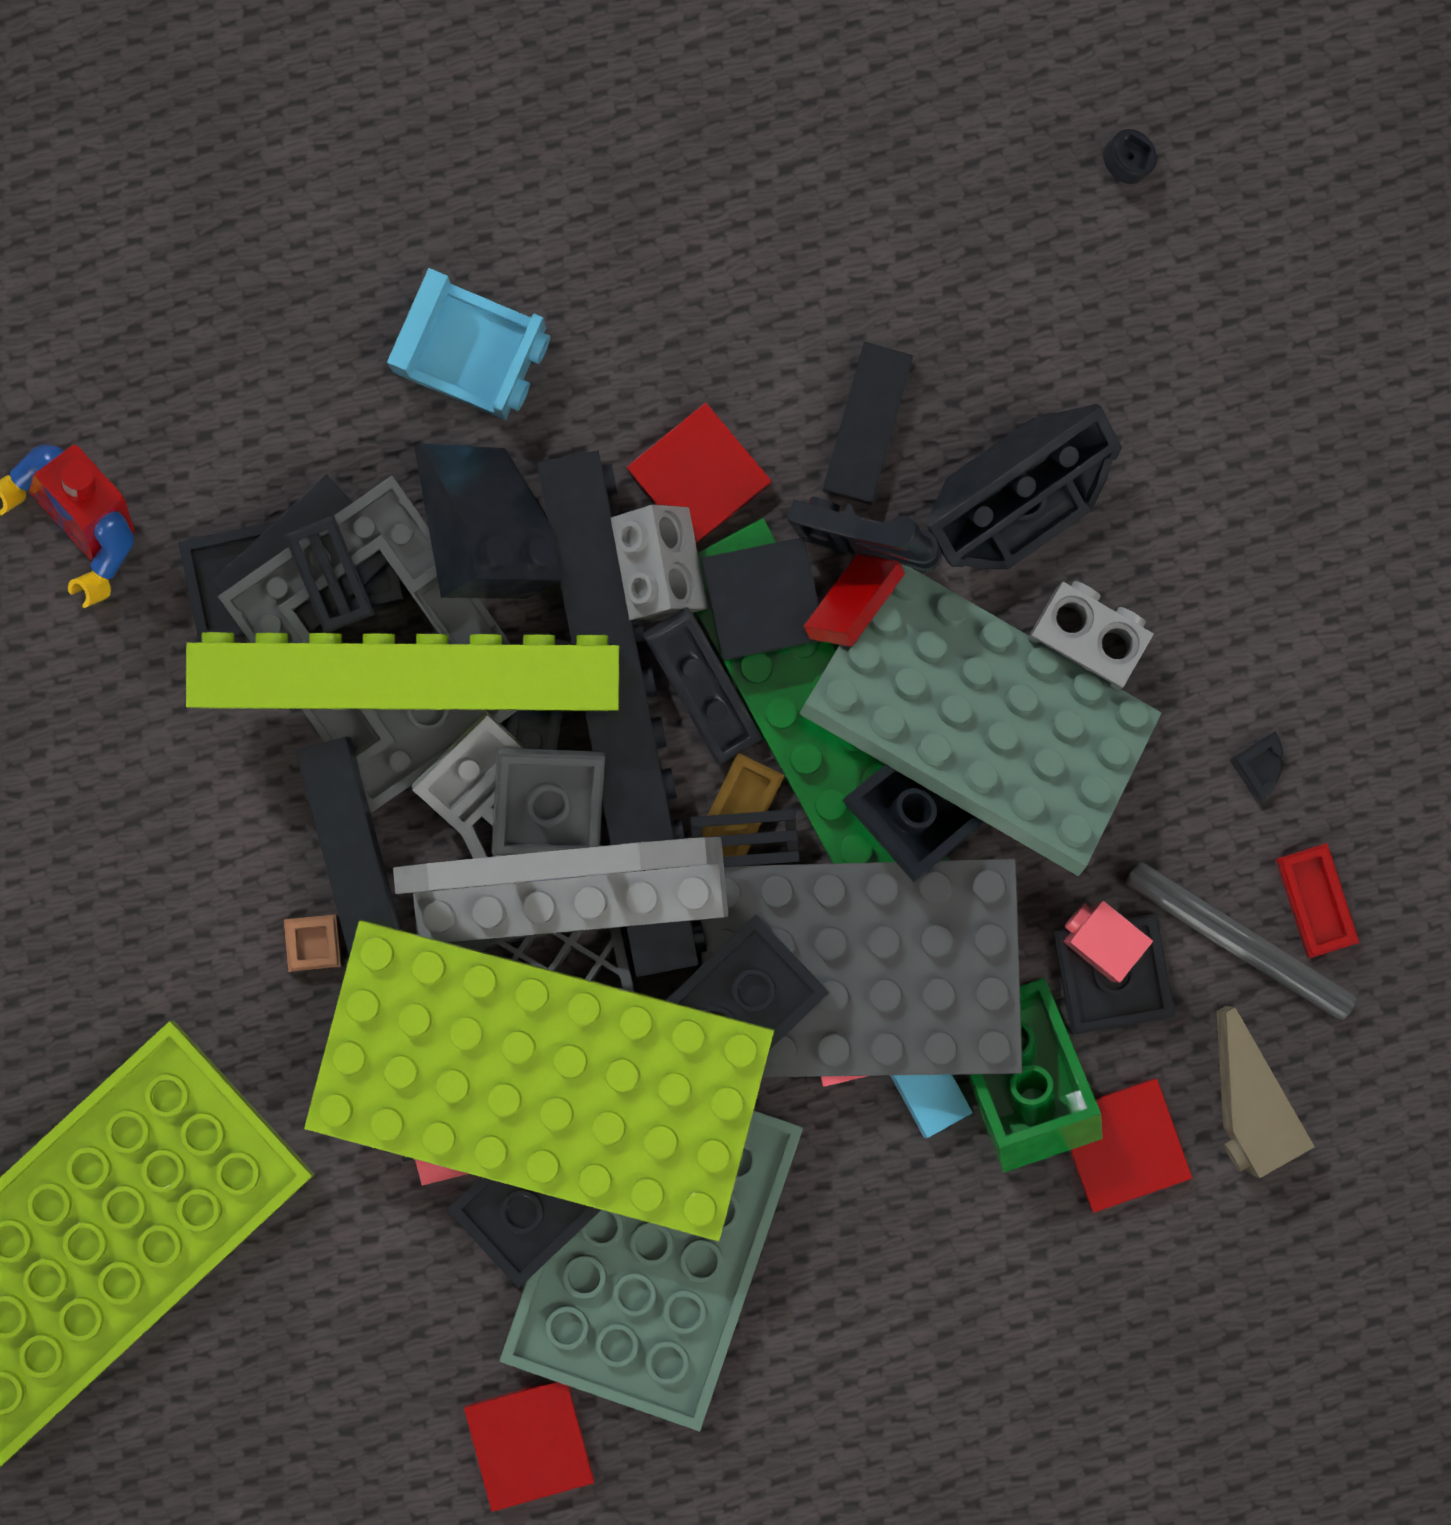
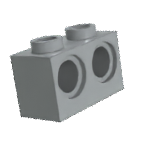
M649 505L611 518L629 620L664 621L686 607L692 613L708 609L689 507Z
M1073 581L1071 586L1062 582L1051 596L1032 629L1028 640L1035 644L1041 642L1086 670L1110 682L1109 686L1119 691L1126 684L1154 633L1143 628L1146 621L1136 613L1123 607H1118L1117 611H1114L1098 602L1101 595L1091 587L1078 581ZM1068 607L1078 612L1082 621L1079 632L1068 633L1059 627L1056 615L1060 608ZM1114 633L1123 638L1126 644V654L1123 659H1113L1105 654L1102 648V639L1105 634Z

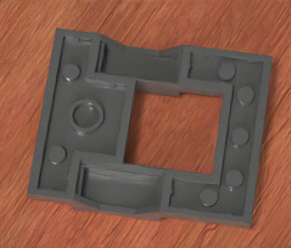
M390 476L334 515L355 567L381 551L437 632L448 635V644H470V635L494 634L502 635V645H512L479 598H441L428 525L393 476ZM326 530L319 533V536L337 579H340L346 572L330 533ZM305 538L300 540L299 543L319 592L328 587V584L310 540ZM289 547L218 596L251 643H255L256 633H287L288 643H309L310 631L300 619L295 609L307 602L310 597ZM302 709L324 742L341 737H351L371 813L411 786L485 711L491 714L499 723L518 711Z

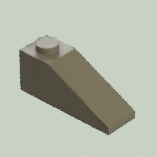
M1225 1006L1217 1011L1223 1128L1230 1141L1223 1145L1230 1160L1239 1172L1247 1169L1249 1174L1261 1178L1315 1146L1237 1009Z

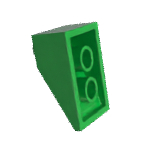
M1045 978L1020 986L1023 1072L967 1074L1003 1173L1103 1139L1101 1112Z

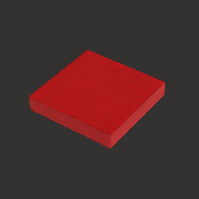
M704 403L626 467L629 474L655 505L689 507L696 545L765 490L772 482L707 403Z
M1152 1078L1095 1098L1101 1112L1103 1139L1070 1150L1091 1212L1095 1213L1192 1179L1157 1078Z
M549 1381L465 1405L464 1411L491 1512L594 1483L595 1478L570 1386L556 1381Z

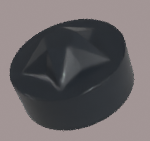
M1125 129L1118 132L1106 144L1103 159L1107 170L1114 178L1126 184H1136L1154 170L1157 163V153L1153 143L1146 135L1134 129Z

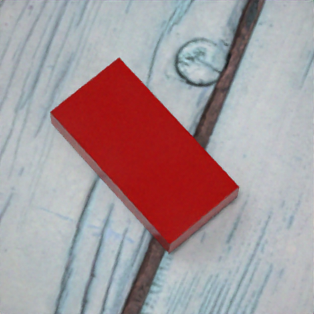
M857 554L805 623L804 628L809 639L852 647L905 575L900 562Z
M1328 843L1276 858L1275 861L1306 957L1313 958L1360 943Z

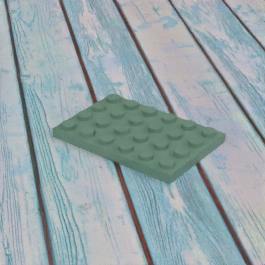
M901 565L905 573L903 578L852 647L839 645L799 714L1079 876L1087 867L1157 724L1161 712L1122 689L1119 691L1109 686L1110 682L1086 670L1041 642L1035 644L1022 631L913 568Z
M754 1109L720 1241L601 1210L527 1281L499 1362L700 1432L803 1126Z

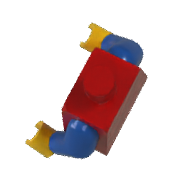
M49 444L39 445L10 471V475L0 479V497L3 501L0 515L7 513L24 502L26 491L29 490L30 495L92 562V572L74 578L68 584V592L71 595L84 589L86 600L82 607L86 608L110 596L111 586L108 579L115 576L134 544L135 530L125 498L80 447L74 444L64 451L60 447Z

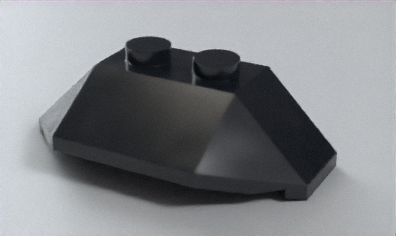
M1096 403L1032 418L947 477L925 524L930 533L936 537L941 552L950 566L1008 570L1092 511L1107 480L1112 461L1117 459L1122 449L1102 407Z

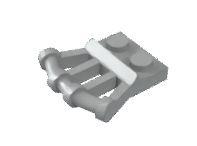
M487 711L412 784L413 791L463 836L473 859L489 857L473 824L482 816L493 826L497 748L528 749Z

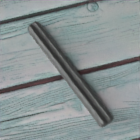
M1136 863L1131 868L1125 879V885L1129 889L1334 1018L1344 1020L1351 1013L1357 1000L1355 995L1145 863Z

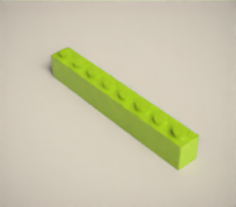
M207 632L202 633V643H186V707L211 709L619 711V645H608V636L577 635L576 645H555V635H523V645H502V635L494 634L470 635V644H448L447 634H416V644H395V634H363V644H342V634L310 633L309 643H288L287 633H256L255 643H234V633Z

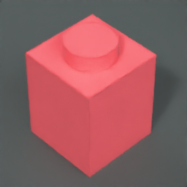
M1096 901L1091 907L1083 903L1066 923L1065 928L1071 933L1063 941V943L1111 982L1119 983L1153 942V940L1104 901Z

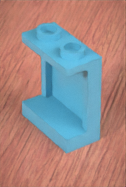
M428 268L387 363L394 374L506 421L510 409L519 411L530 387V382L524 380L531 362L540 364L550 342V335L544 333L546 330L544 317L533 314L532 317L523 315L450 283L447 275Z

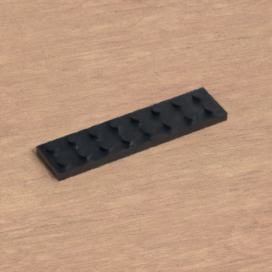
M755 915L666 1001L775 1029L770 1046L771 1049L830 992L759 916ZM480 1177L446 1209L518 1289L601 1211V1209Z

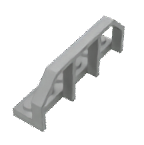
M721 837L630 843L426 863L393 868L395 894L413 893L417 935L443 942L729 917Z

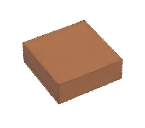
M337 914L284 920L288 972L342 967Z

